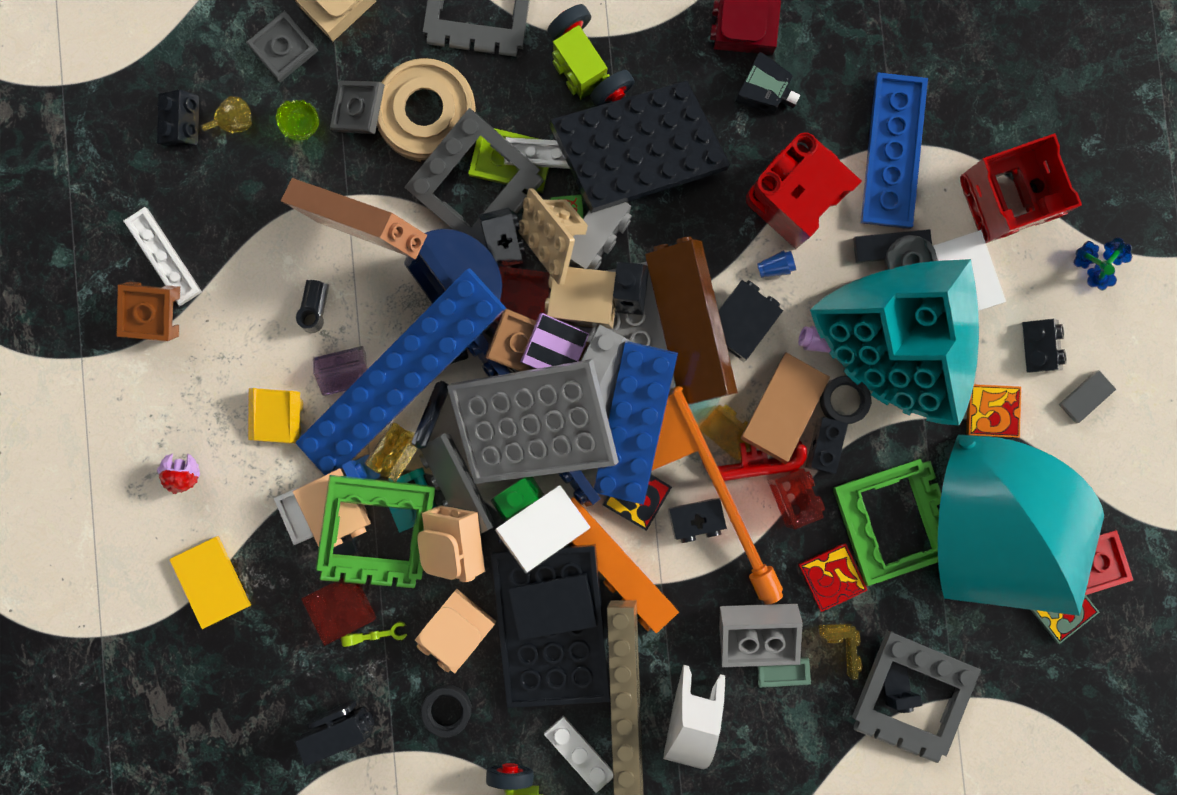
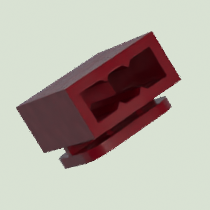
M714 0L712 15L716 16V25L712 24L710 31V40H714L713 49L756 54L761 52L766 55H773L777 47L781 0Z

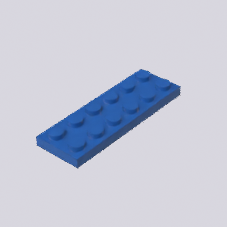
M879 72L875 76L860 222L862 224L905 229L913 228L928 78Z
M629 341L625 342L608 420L619 462L615 466L598 468L594 490L597 494L644 505L678 356L677 352Z

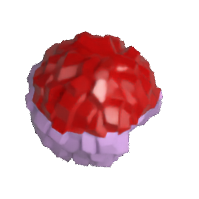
M173 453L166 455L157 468V473L163 487L172 492V494L183 493L193 488L200 476L199 464H197L196 460L190 454H187L186 464L182 459H176L173 463Z

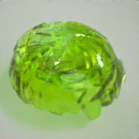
M304 100L285 101L277 109L275 116L279 130L293 140L309 139L317 131L320 124L316 109Z

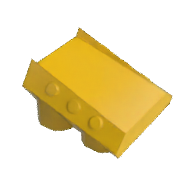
M249 388L248 440L295 443L301 435L300 412L303 410V400L300 398V392Z

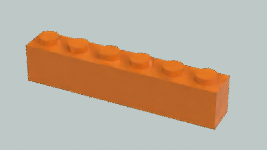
M573 496L570 500L591 528L568 545L596 544L598 571L606 578L603 581L605 586L612 593L617 590L623 597L622 600H637V613L640 616L638 622L647 631L652 629L655 633L659 632L679 611Z

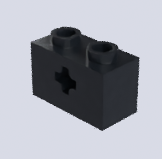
M509 208L480 214L479 219L486 247L494 257L499 269L523 263L521 254L525 253L522 238L517 239L516 230L520 229L517 215H512ZM503 234L506 235L505 242H501V235Z
M825 417L817 418L805 468L836 474L848 423Z
M720 498L668 508L674 539H681V543L695 541L696 535L705 533L706 538L721 535V530L727 529ZM696 514L704 518V522L700 523L699 528L691 524V520L695 519Z

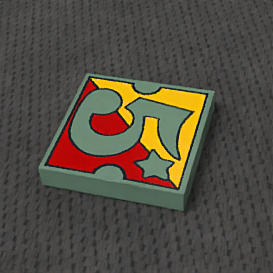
M1086 595L1084 596L1080 616L1031 610L1058 644L1062 643L1100 613Z

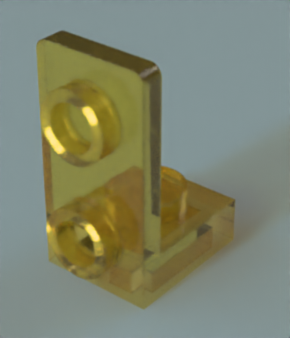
M851 624L819 625L820 636L827 639V642L841 643L843 638L846 639L847 674L851 679H858V672L862 670L861 658L857 656L856 647L860 646L859 631Z

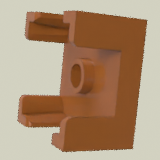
M126 282L118 285L117 337L170 341L179 337V325L172 326L173 301L180 299V286L151 287L141 286L142 283Z

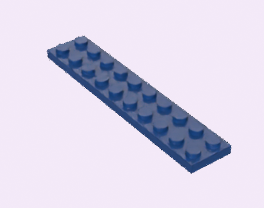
M470 268L466 269L295 443L324 475L342 468L341 465L352 461L507 308Z

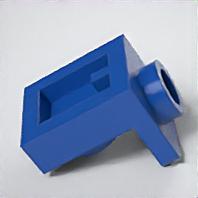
M369 454L341 465L347 477L374 480L380 477L375 462Z

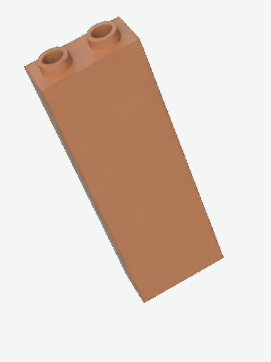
M294 178L291 179L281 199V202L317 223L413 259L417 258L427 237L425 233L392 212Z

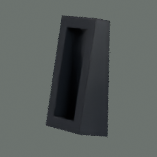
M352 537L342 540V544L333 548V554L351 555L358 552L355 540Z

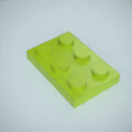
M495 129L505 139L506 137L538 139L521 134ZM480 135L476 141L469 176L507 185L520 169L515 165H505L504 157L490 146L491 144ZM538 167L540 169L538 175L545 181L536 192L543 193L549 167Z

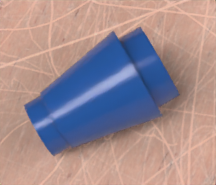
M783 250L757 263L761 278L791 275L792 271H796L791 251L785 252Z

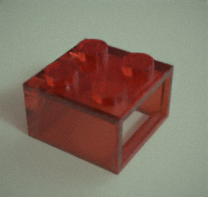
M500 266L499 270L502 278L500 302L508 310L537 321L540 313L547 315L545 313V302L547 298H550V273ZM500 315L495 319V321H499Z
M799 468L767 479L786 527L797 529L824 518L822 511L825 510L820 496H815L812 487L815 486V483L809 471L805 472L804 468ZM788 481L790 489L785 491L782 483ZM790 493L794 495V501L789 502L787 497ZM793 505H798L800 508V512L796 515L792 509Z
M344 577L339 582H333L302 598L324 646L376 619L361 585L358 583L344 582Z

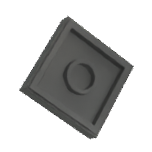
M285 10L246 42L280 83L318 52L316 46Z
M339 81L330 130L341 133L375 134L385 85L375 81Z

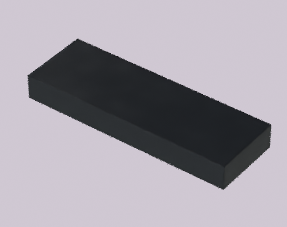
M931 230L856 236L853 238L856 263L885 260L886 252L891 244L897 239L908 235L920 236L932 245Z

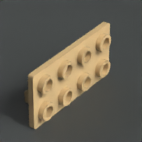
M529 188L527 197L523 201L524 211L522 220L519 221V234L557 284L564 285L575 242L573 236L586 235L588 225L567 200H543L534 188Z

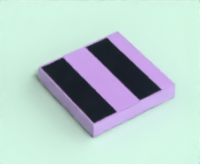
M540 313L520 362L535 369L578 362L589 333Z

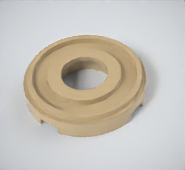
M428 58L407 61L390 71L381 82L385 86L377 127L386 143L401 156L420 162L421 160H427L468 108L476 112L473 92L464 76L445 62ZM422 89L432 90L437 93L443 102V112L440 118L427 126L416 125L411 122L405 112V105L409 96L415 91Z

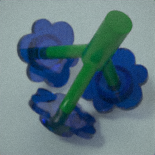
M1114 238L1111 242L1105 243L1104 261L1098 259L1099 255L1097 252L1099 251V246L1094 245L1091 241L1085 242L1081 248L1077 249L1073 262L1076 267L1086 269L1090 264H1096L1094 268H1090L1087 271L1089 276L1087 284L1090 287H1097L1103 291L1106 290L1107 286H1114L1117 278L1114 276L1115 267L1112 263L1121 265L1122 262L1129 263L1132 260L1133 256L1130 253L1132 247L1130 244H1125L1121 238Z

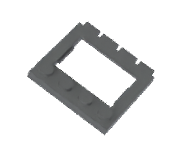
M444 0L427 1L423 34L427 36V45L445 47L446 39H450L449 48L470 50L471 42H474V51L494 54L495 47L499 46V55L517 57L518 49H523L530 0H515L512 29L440 20V11L443 9Z
M468 108L406 184L405 188L453 230L472 236L486 247L480 219L471 227L457 211L433 194L481 135L491 144L490 146L508 162H512L520 169L484 213L510 208L517 214L523 207L524 198L527 197L523 190L525 188L527 190L529 188L537 190L545 180L538 175L540 169L476 112Z
M887 630L852 715V718L856 720L854 730L870 737L874 735L875 739L893 746L897 744V747L915 755L919 754L922 758L938 763L942 755L947 757L981 669ZM892 661L956 687L952 698L948 700L940 720L941 725L937 735L873 710Z

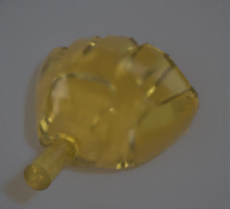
M230 96L215 111V120L203 124L201 127L203 131L219 126L221 129L231 133L248 130L252 125L250 108L240 97Z

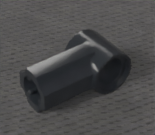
M306 280L301 307L296 314L297 324L306 332L316 333L324 325L323 313L329 290V284L317 280ZM310 314H314V323L305 325V318Z

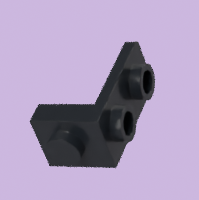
M892 661L883 684L886 705L897 710L898 713L913 712L914 707L923 706L921 695L911 692L907 667Z

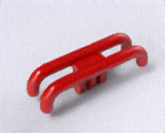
M799 440L789 462L784 464L775 458L768 459V454L757 450L756 447L750 444V452H746V444L743 442L739 443L741 463L717 467L724 481L790 472L799 469L804 464L807 458V448Z

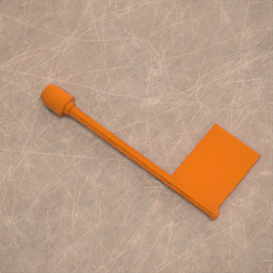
M681 386L673 387L669 391L652 471L698 451L753 567L749 578L758 598L763 600L765 605L773 604L783 597V588L773 567L762 563L684 397L683 388Z

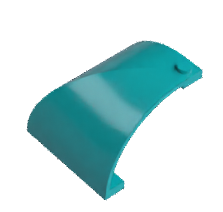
M958 435L947 465L939 509L938 564L944 599L1080 616L1104 519L1102 505L1092 487L1067 464L1035 447L998 437Z

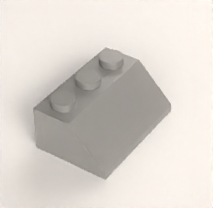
M599 325L581 361L593 359L609 420L624 345L626 341H631Z
M798 604L720 606L719 629L722 667L800 665L803 623Z

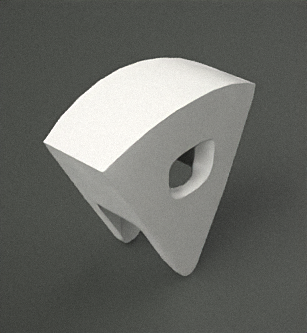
M683 665L673 704L663 759L706 769L713 760L719 739L724 705L725 675H719L712 688L710 699L691 694L692 674L689 666Z

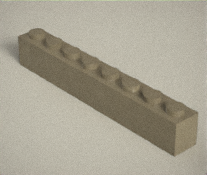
M637 600L610 601L607 607L614 795H643Z

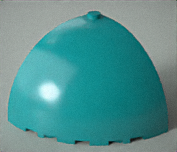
M971 259L922 262L877 272L842 286L821 299L810 309L820 338H824L831 349L829 354L845 367L844 372L857 385L862 381L872 392L871 396L887 406L889 403L903 410L902 413L909 416L911 413L927 417L926 421L947 425H960L971 398L979 349L978 300Z

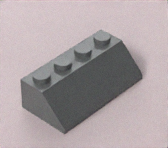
M444 433L430 441L426 448L421 449L422 454L419 457L426 469L430 467L434 475L431 481L436 491L441 490L445 497V500L442 501L443 505L478 512L480 534L495 527L496 524L476 484H474L473 478L451 435Z

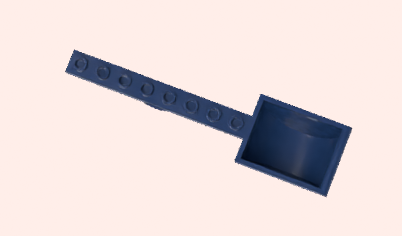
M437 229L425 232L427 237L417 258L413 259L407 256L404 261L405 267L432 304L469 268L499 300L501 298L502 278L494 257L482 243L463 232L451 229ZM482 333L467 347L474 357L478 356L482 361V368L488 377L510 373L506 366L484 358L489 343ZM581 470L558 473L566 484L570 483L575 490L573 494L581 505L585 504L588 507L601 499Z

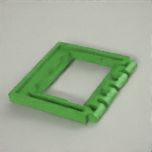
M917 459L832 487L866 586L938 562L939 509L937 505L940 504L942 493L938 483L929 485L928 481L936 478L931 461L922 463L921 459ZM908 477L932 549L900 558L898 561L885 565L861 492L873 488L876 490Z
M329 475L316 562V570L320 571V580L339 582L340 574L344 573V582L365 584L367 575H370V585L392 586L393 577H396V587L415 588L416 579L421 580L423 572L417 537L424 530L422 513L432 509L435 487ZM340 502L417 510L409 561L333 554L340 522V516H338Z

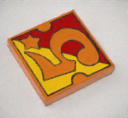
M974 384L967 408L966 435L1020 438L1021 387Z

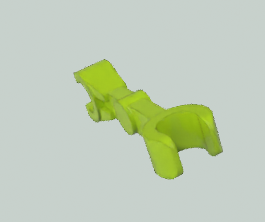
M397 622L390 630L371 631L368 634H346L341 637V643L343 647L361 643L364 640L380 639V637L391 635L396 640H402L407 634L397 635L395 628L405 626L406 624L404 622Z

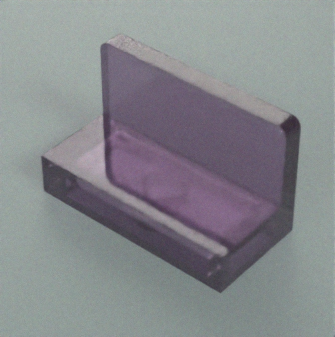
M363 346L313 358V374L323 396L347 391L368 369L366 352Z

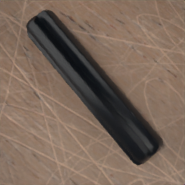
M445 381L435 384L412 440V445L417 447V449L427 447L449 393L447 388L449 384L445 383Z

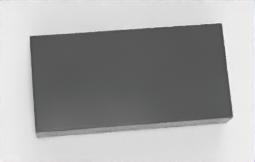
M1098 370L1059 405L1075 423H1080L1108 398L1116 388Z

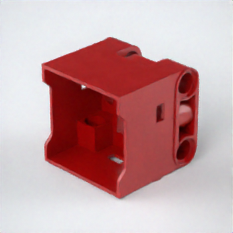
M804 132L796 136L767 166L768 168L748 191L746 203L791 246L797 249L818 230L820 216L830 206H836L862 180L812 134ZM797 143H805L808 146V149L802 144L797 145ZM753 192H755V197H756L760 202H758V201H756V200L754 199V197H753Z
M1055 133L985 157L960 176L964 195L978 231H982L985 243L1007 237L1034 225L1037 226L1058 219L1082 206L1078 193L1072 188L1060 156V145ZM1011 172L1022 205L1027 213L1014 217L1012 209L1008 210L997 181V177ZM1030 183L1037 187V193L1032 191Z

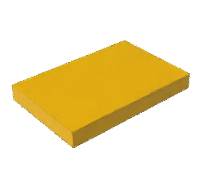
M219 536L169 559L202 629L251 606Z

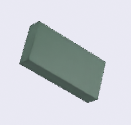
M800 657V665L757 666L759 688L811 684L808 657Z

